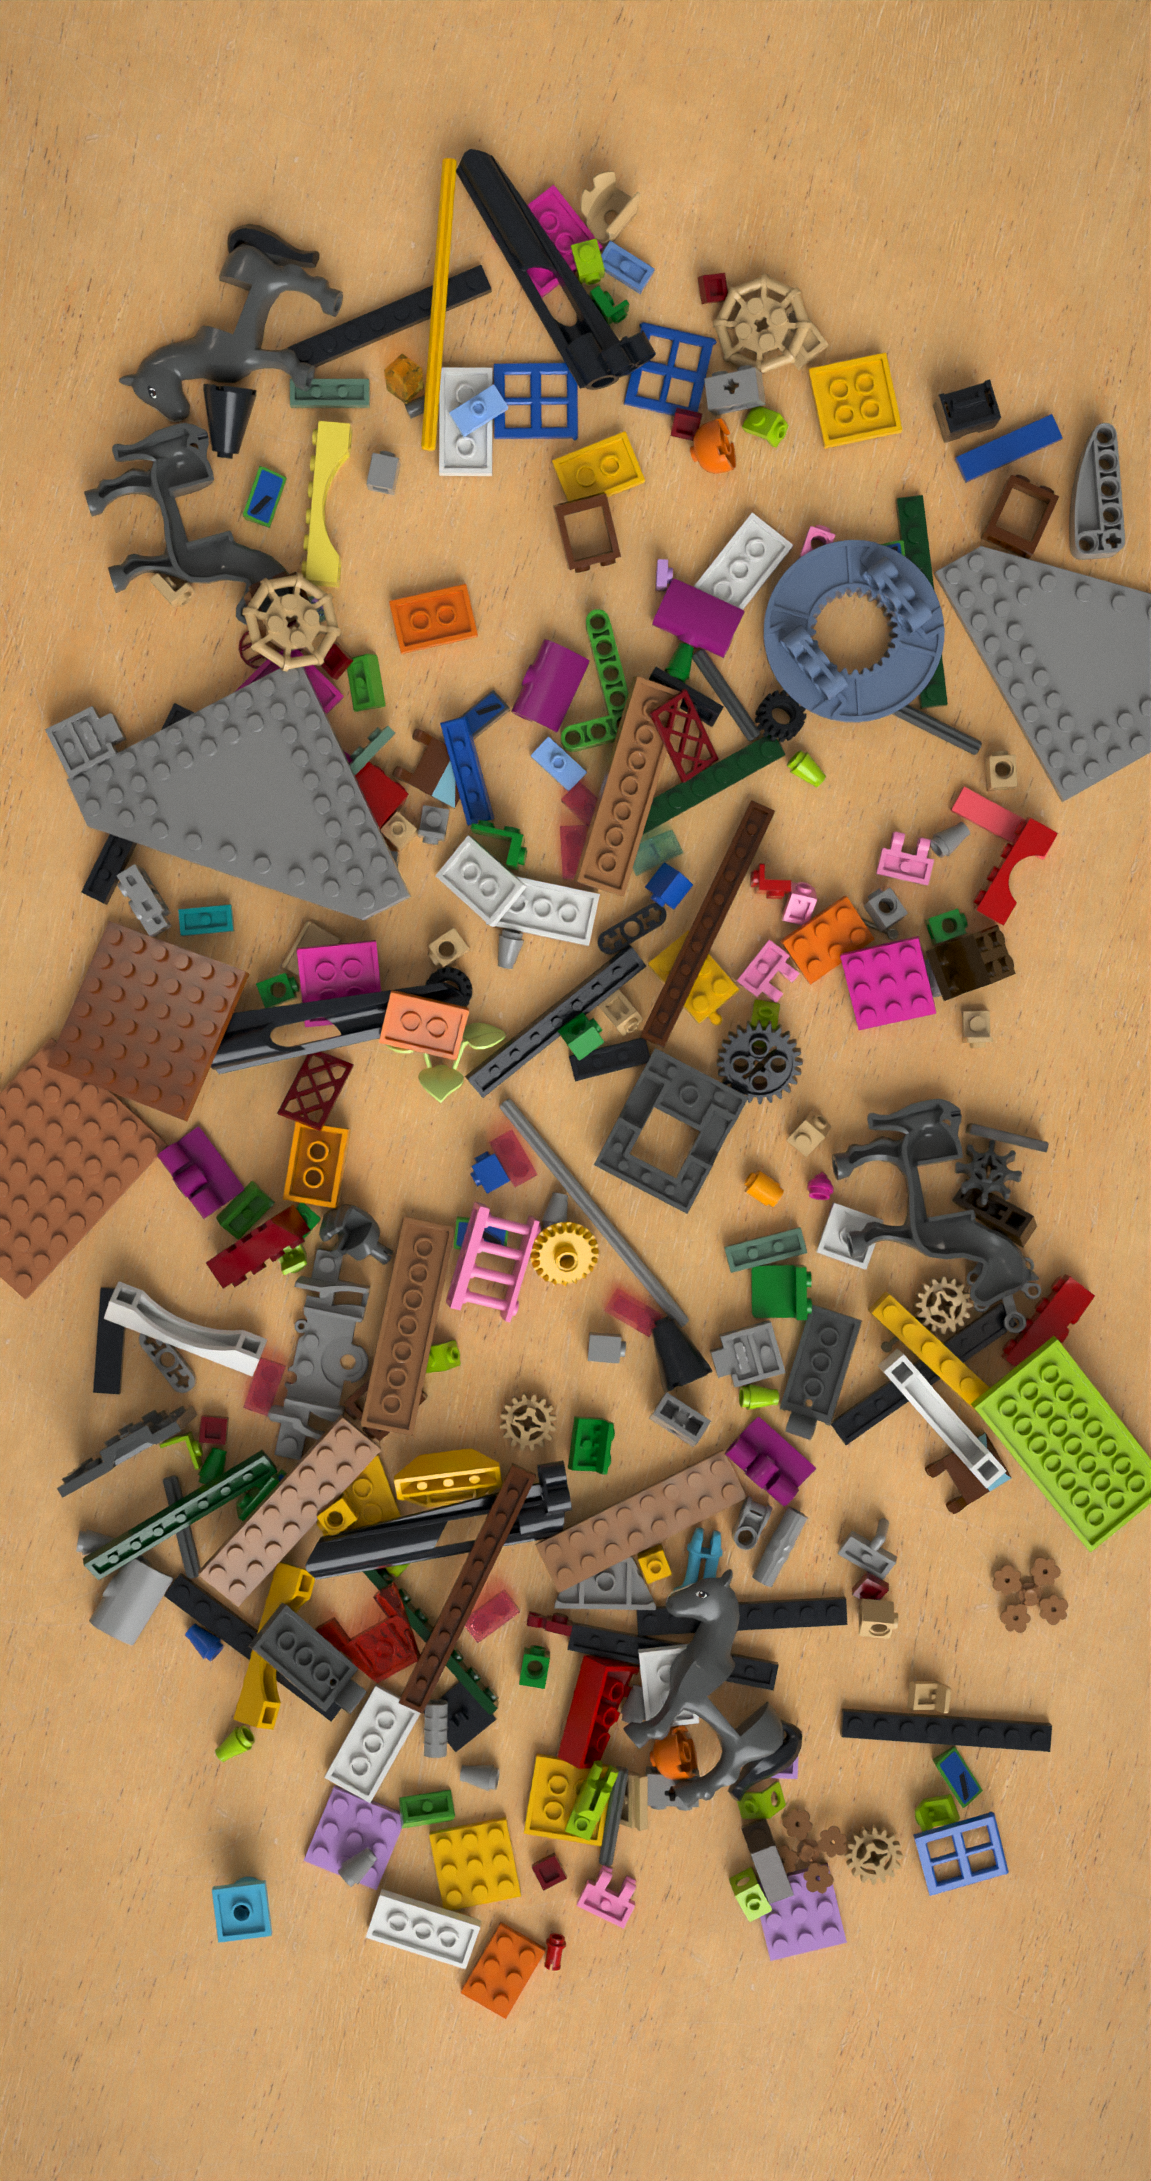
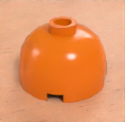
M722 418L701 425L695 433L693 439L694 446L690 447L693 461H698L700 466L708 473H725L736 468L734 444L729 442L727 435L730 434V431Z
M683 1725L671 1727L664 1739H655L653 1751L650 1752L652 1765L657 1767L664 1777L673 1781L695 1777L696 1774L692 1773V1769H697L698 1765L693 1739H687L685 1732L689 1731Z

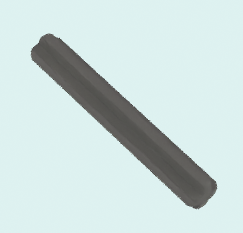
M701 649L694 653L692 659L747 740L752 741L760 735V731L706 651Z
M909 705L893 713V715L973 755H976L981 748V741Z
M172 1475L164 1478L163 1484L170 1506L183 1498L178 1476ZM188 1526L176 1533L186 1576L187 1578H196L199 1576L198 1571L201 1567L191 1527Z
M620 1766L615 1767L619 1770L609 1798L599 1856V1863L606 1866L613 1864L628 1778V1769Z

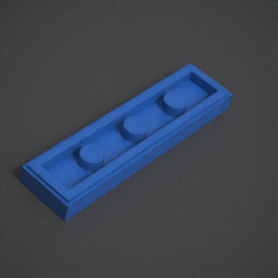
M1051 414L955 458V461L965 483L1061 441L1063 437Z
M464 716L441 722V729L467 825L477 824L478 820L489 821L495 819L468 717Z

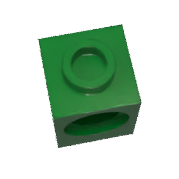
M958 908L924 920L932 945L966 934L965 928L968 927L964 913H959ZM944 919H950L953 922L954 929L951 933L943 931L942 921Z
M288 973L256 983L265 1008L275 1007L297 999L296 992L300 991L295 977H290ZM277 983H283L286 987V993L280 998L273 994V987Z
M583 1012L558 1030L560 1036L579 1061L604 1043V1040L599 1035L603 1031L594 1018L588 1020Z
M531 1645L530 1648H524L519 1685L545 1689L550 1662V1652L546 1651L545 1647ZM533 1660H537L542 1664V1668L538 1671H533L528 1667V1664Z

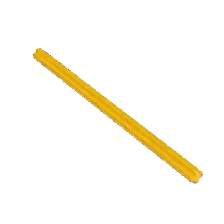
M444 158L442 160L421 448L426 451H434L436 449L457 161L454 158Z

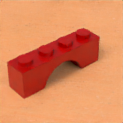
M1027 817L1025 821L1022 819L1019 821L1013 832L1016 834L1012 844L1007 843L1000 854V857L1003 858L998 867H992L986 878L989 881L985 890L980 889L973 900V903L976 904L974 907L976 911L1003 926L1017 904L1009 889V877L1012 869L1019 861L1026 857L1045 856L1058 834L1031 817Z

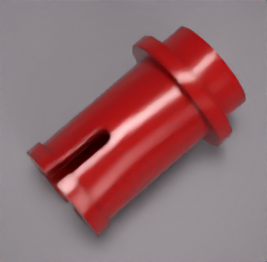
M552 1933L546 1939L548 1947L544 1967L549 1970L550 1965L553 1964L552 1971H557L561 1969L563 1948L566 1947V1941L563 1935Z

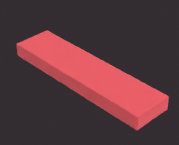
M966 787L962 788L950 810L1011 844L1016 837V834L1013 832L1021 819L1025 821L1024 818ZM1045 855V856H1035V857H1037V858H1039V859H1041V860H1044L1045 857H1046V855Z

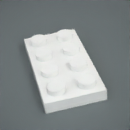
M442 367L439 395L440 476H492L493 419L463 437L449 415V412L493 385L492 368Z
M751 513L694 587L744 610L793 548V544L754 513Z
M517 877L527 887L495 925L496 927L589 946L600 894Z
M376 1684L324 1778L371 1803L420 1713L399 1704L400 1696Z
M381 1889L366 1938L466 1969L482 1920Z

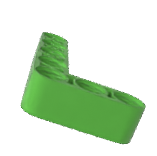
M595 609L587 615L586 631L608 716L566 727L561 734V744L569 752H578L613 743L618 731L616 724L621 720L629 694L609 616L600 609ZM594 618H601L604 620L605 626L601 629H594L590 622ZM601 643H606L610 645L612 650L609 654L602 655L597 651V646ZM615 669L618 677L613 681L607 680L603 675L605 670ZM614 694H620L624 697L625 702L621 706H614L610 702V697ZM595 726H601L605 729L606 734L604 737L597 739L592 736L591 729ZM577 733L580 736V742L576 745L568 744L565 740L567 734Z

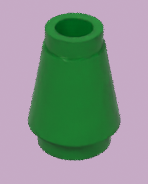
M679 643L678 648L665 668V672L685 683L690 678L694 648L689 644Z
M212 1447L198 1473L200 1476L199 1483L206 1484L224 1473L227 1451Z

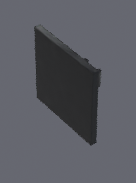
M458 1682L439 1698L448 1701L447 1742L455 1752L496 1720V1717L493 1714L489 1715L461 1682Z

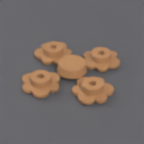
M1043 1557L1035 1559L1034 1566L1030 1568V1573L1034 1576V1583L1022 1585L1019 1581L1021 1573L1017 1570L1014 1571V1568L1009 1564L1002 1566L1001 1570L994 1572L996 1579L992 1583L993 1588L996 1591H1002L1004 1595H1010L1012 1591H1018V1597L1021 1601L1016 1606L1008 1604L1006 1611L1000 1614V1620L1006 1624L1005 1628L1007 1631L1024 1632L1027 1628L1026 1623H1029L1031 1620L1030 1615L1027 1614L1026 1606H1034L1038 1603L1042 1609L1039 1613L1040 1617L1046 1619L1050 1625H1056L1060 1619H1066L1068 1602L1065 1599H1059L1055 1594L1050 1595L1049 1598L1041 1599L1042 1592L1039 1586H1043L1045 1583L1049 1586L1053 1585L1054 1579L1058 1578L1061 1574V1570L1055 1565L1054 1559L1048 1558L1046 1560Z
M792 1809L789 1815L783 1818V1826L788 1829V1836H796L797 1839L802 1841L797 1846V1853L790 1850L787 1845H782L780 1848L777 1847L786 1874L796 1870L795 1863L799 1856L803 1862L811 1863L808 1871L803 1875L807 1881V1890L810 1892L818 1891L823 1894L827 1891V1887L833 1884L834 1879L829 1874V1868L826 1865L820 1866L815 1861L820 1855V1850L827 1852V1855L831 1858L836 1856V1854H845L847 1850L845 1845L847 1836L841 1834L837 1826H831L828 1831H821V1840L818 1843L812 1839H805L808 1836V1831L813 1828L812 1823L809 1821L810 1815L805 1810L798 1812V1810Z

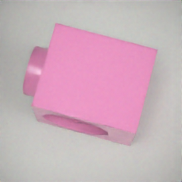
M822 525L810 526L799 559L814 550L811 547V541L820 540L823 545L833 543L836 534L830 533L831 530Z

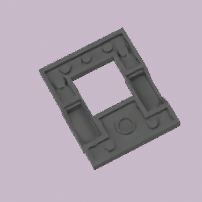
M655 1048L594 1165L688 1214L727 1135L737 1121L749 1097ZM654 1107L699 1130L676 1178L630 1154Z
M181 1406L169 1413V1415L166 1414L165 1410L158 1414L156 1410H153L141 1417L143 1422L140 1421L135 1425L130 1423L118 1430L121 1435L117 1434L104 1442L106 1447L99 1452L102 1456L101 1458L99 1457L95 1460L90 1458L82 1462L72 1472L62 1478L64 1483L57 1488L61 1497L69 1495L106 1474L115 1466L150 1446L157 1445L180 1432L197 1416L193 1406L186 1410L184 1406Z

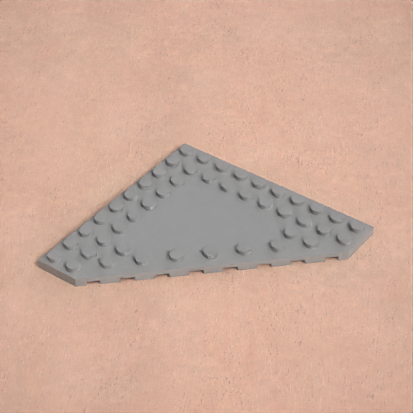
M983 546L934 573L1062 802L1151 752V593Z
M304 667L289 669L288 672L282 671L280 668L120 751L117 755L78 774L72 779H67L87 826L363 921L411 897Z

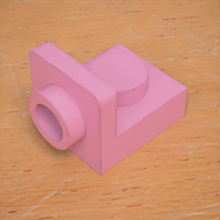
M791 882V891L782 913V920L799 925L808 922L817 902L815 888L805 882Z

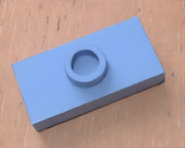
M492 385L449 412V415L462 436L465 437L508 410V406L495 385Z
M549 736L531 755V758L568 792L587 774Z

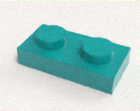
M232 905L178 909L181 936L235 931Z

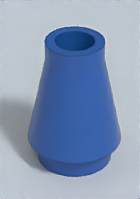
M196 1623L185 1634L203 1660L208 1659L211 1662L224 1648L219 1637L202 1629Z

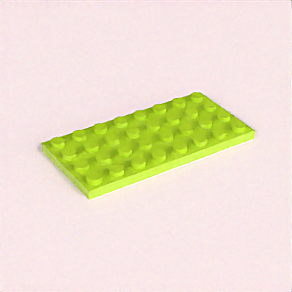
M1056 1337L1050 1338L971 1403L973 1408L1090 1553L1151 1504V1459Z

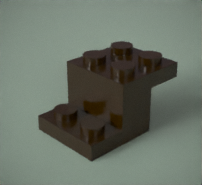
M998 925L925 951L943 1001L1016 974L1014 961L1008 954L1004 934L1000 931Z

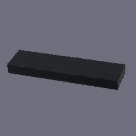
M101 1287L93 1393L121 1394L126 1327L104 1319L109 1301L115 1288Z

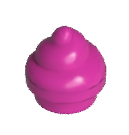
M821 1172L808 1182L807 1190L809 1191V1197L813 1199L828 1200L830 1199V1194L833 1193L834 1187L831 1181L827 1179V1175Z

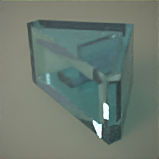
M673 830L640 843L633 865V871L636 876L683 854Z

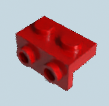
M759 863L755 870L753 869V872H751L750 887L755 888V894H766V899H782L784 895L791 891V880L765 879V864Z

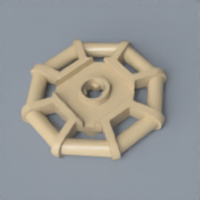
M762 274L761 277L736 287L731 286L728 289L729 293L716 320H713V327L716 329L724 353L723 359L740 367L751 365L762 374L788 363L793 364L796 361L795 357L808 330H811L812 323H809L800 296V289L798 287H790L769 277L768 274ZM761 288L760 297L752 298L747 302L742 299L741 296ZM768 288L786 296V298L781 303L769 298ZM737 300L741 305L740 311L735 321H727ZM791 303L797 323H790L787 316L786 308ZM765 318L769 328L767 330L763 329L761 333L757 332L756 322ZM727 328H733L736 331L739 343L735 347H732ZM790 330H797L787 350L783 346ZM745 348L756 353L757 360L755 362L738 353ZM779 349L783 353L763 362L764 355L769 351Z
M296 573L294 576L270 580L264 578L261 580L260 587L248 606L243 608L242 613L246 618L252 643L250 648L253 652H259L281 667V670L285 672L293 668L315 664L317 666L324 663L323 659L337 636H341V629L338 627L331 593L327 594L305 579L301 573ZM293 587L292 594L280 597L274 591L276 589ZM300 588L319 601L311 604L299 595ZM268 596L272 603L265 613L258 611L262 602ZM323 606L327 627L319 623L320 618L317 609ZM285 618H296L298 628L294 626L289 629ZM257 619L263 620L266 626V637L262 639ZM317 633L325 634L324 639L317 650H315L311 644ZM271 641L284 650L283 656L267 646L266 643ZM295 649H305L308 653L305 656L290 657L291 651Z

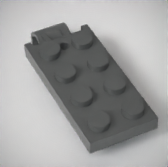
M812 1304V1313L808 1314L780 1405L781 1410L791 1411L785 1432L811 1440L816 1429L817 1420L824 1422L826 1425H831L863 1320ZM808 1399L812 1400V1406H807L806 1401Z
M284 1603L280 1604L248 1645L325 1712L335 1702L339 1707L351 1714L367 1693L360 1685L351 1680L359 1668Z

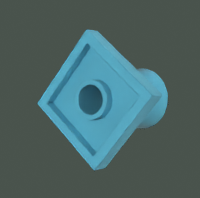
M243 1877L234 1884L213 1886L212 1896L218 1943L272 1936L266 1880Z

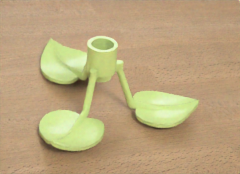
M472 1023L465 1026L463 1039L465 1040L461 1042L457 1061L454 1060L452 1068L446 1065H437L432 1068L429 1055L423 1053L427 1068L419 1073L418 1079L420 1084L431 1096L441 1103L464 1082L463 1075L456 1069L465 1046L469 1044L474 1049L489 1048L501 1042L506 1037V1033L486 1023ZM386 1045L389 1049L398 1053L414 1052L412 1050Z

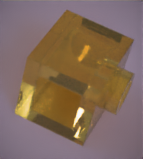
M401 354L384 369L387 391L405 404L424 388L422 368L404 354Z

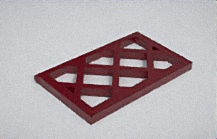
M683 689L649 713L682 783H685L719 760L687 689ZM683 698L688 706L687 713L677 711L678 702ZM663 711L670 713L666 728L663 727L658 717ZM675 715L686 718L682 733L672 730ZM691 720L695 721L700 732L698 738L688 735ZM671 734L681 737L678 752L674 750L669 740ZM687 739L697 742L694 757L683 754ZM703 744L706 745L711 756L706 760L699 759ZM682 758L693 761L691 770L686 774L681 765Z
M324 1052L308 1054L277 1114L321 1131L354 1064ZM313 1056L322 1059L324 1064L309 1069L308 1066ZM340 1066L345 1068V1071L341 1078L335 1079L330 1068ZM326 1070L331 1081L316 1085L312 1074ZM308 1076L312 1087L298 1092L297 1086L301 1078ZM333 1086L335 1091L331 1099L323 1102L319 1091ZM315 1092L319 1104L305 1108L300 1097ZM296 1099L301 1110L293 1113L285 1110L289 1101ZM322 1109L323 1114L318 1123L309 1119L308 1113Z

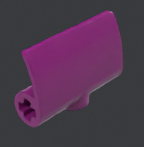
M674 578L665 593L652 625L677 636V639L697 648L701 647L724 658L745 611Z
M544 639L533 664L529 666L525 674L521 691L511 712L525 720L535 721L554 732H558L589 665V660L555 642Z
M196 1127L178 1142L171 1144L157 1155L173 1177L172 1180L185 1198L188 1197L203 1219L213 1214L244 1191L243 1185L200 1127Z
M756 1417L725 1452V1455L745 1472V1475L761 1489L768 1492L783 1507L790 1503L798 1493V1487L816 1470L813 1464L760 1417Z

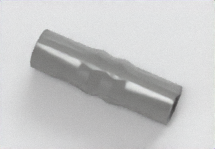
M792 1507L787 1508L752 1575L755 1580L768 1587L773 1586L791 1550L794 1548L808 1516Z

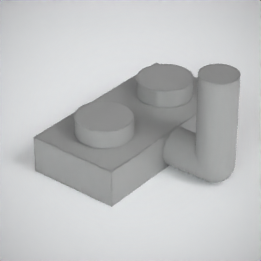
M885 1518L879 1520L876 1536L872 1541L851 1531L839 1547L838 1555L883 1580L897 1561V1556L881 1548L886 1540L889 1521Z

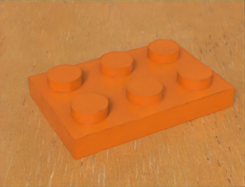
M466 584L389 601L401 655L478 637Z
M844 895L780 942L806 981L811 985L842 963L841 953L862 949L875 939L848 897Z
M391 990L379 1043L457 1061L469 1008Z
M500 1922L461 1988V1994L506 2019L544 1955L545 1947Z

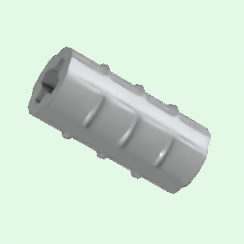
M431 1699L425 1708L424 1756L442 1758L447 1755L448 1701Z

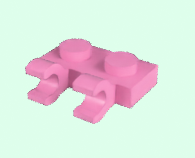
M893 832L890 849H881L876 874L927 886L934 859L927 858L931 840L918 838L915 855L901 852L905 834Z
M768 940L736 982L755 997H758L763 992L772 1001L777 1003L783 993L769 983L779 971L793 983L800 973L786 963L790 955L771 940Z
M602 1865L596 1882L590 1879L587 1880L577 1900V1906L624 1929L635 1907V1901L630 1898L636 1888V1880L626 1876L620 1892H614L606 1888L613 1874L611 1872L613 1868Z

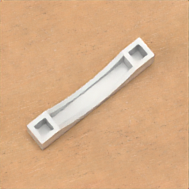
M120 1281L112 1294L104 1319L249 1376H253L268 1340L245 1330H218L188 1322L162 1308L143 1290Z
M898 1348L878 1365L986 1488L1006 1472L1004 1467Z

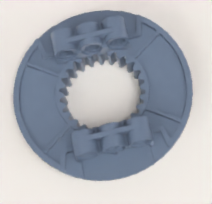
M844 540L829 543L808 552L788 568L775 586L766 608L763 627L764 647L769 665L777 681L787 694L800 706L818 716L848 723L869 722L881 719L901 710L912 702L928 685L937 669L943 651L945 635L943 614L937 595L920 569L897 551L876 542L865 540ZM845 592L848 597H852L857 592L858 598H862L866 594L868 595V602L877 600L876 607L885 608L883 616H890L887 626L893 627L889 632V636L893 639L888 642L887 646L889 648L884 653L885 657H882L877 662L878 664H873L869 670L864 668L860 674L857 669L853 670L850 675L846 668L839 672L837 665L830 662L819 648L818 641L812 639L816 634V630L812 629L817 624L815 618L820 615L827 602L831 603L835 596L841 599Z

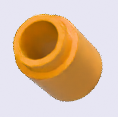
M760 1170L756 1173L751 1172L743 1184L746 1186L745 1192L765 1206L770 1205L774 1207L784 1193V1189L780 1187L778 1182Z

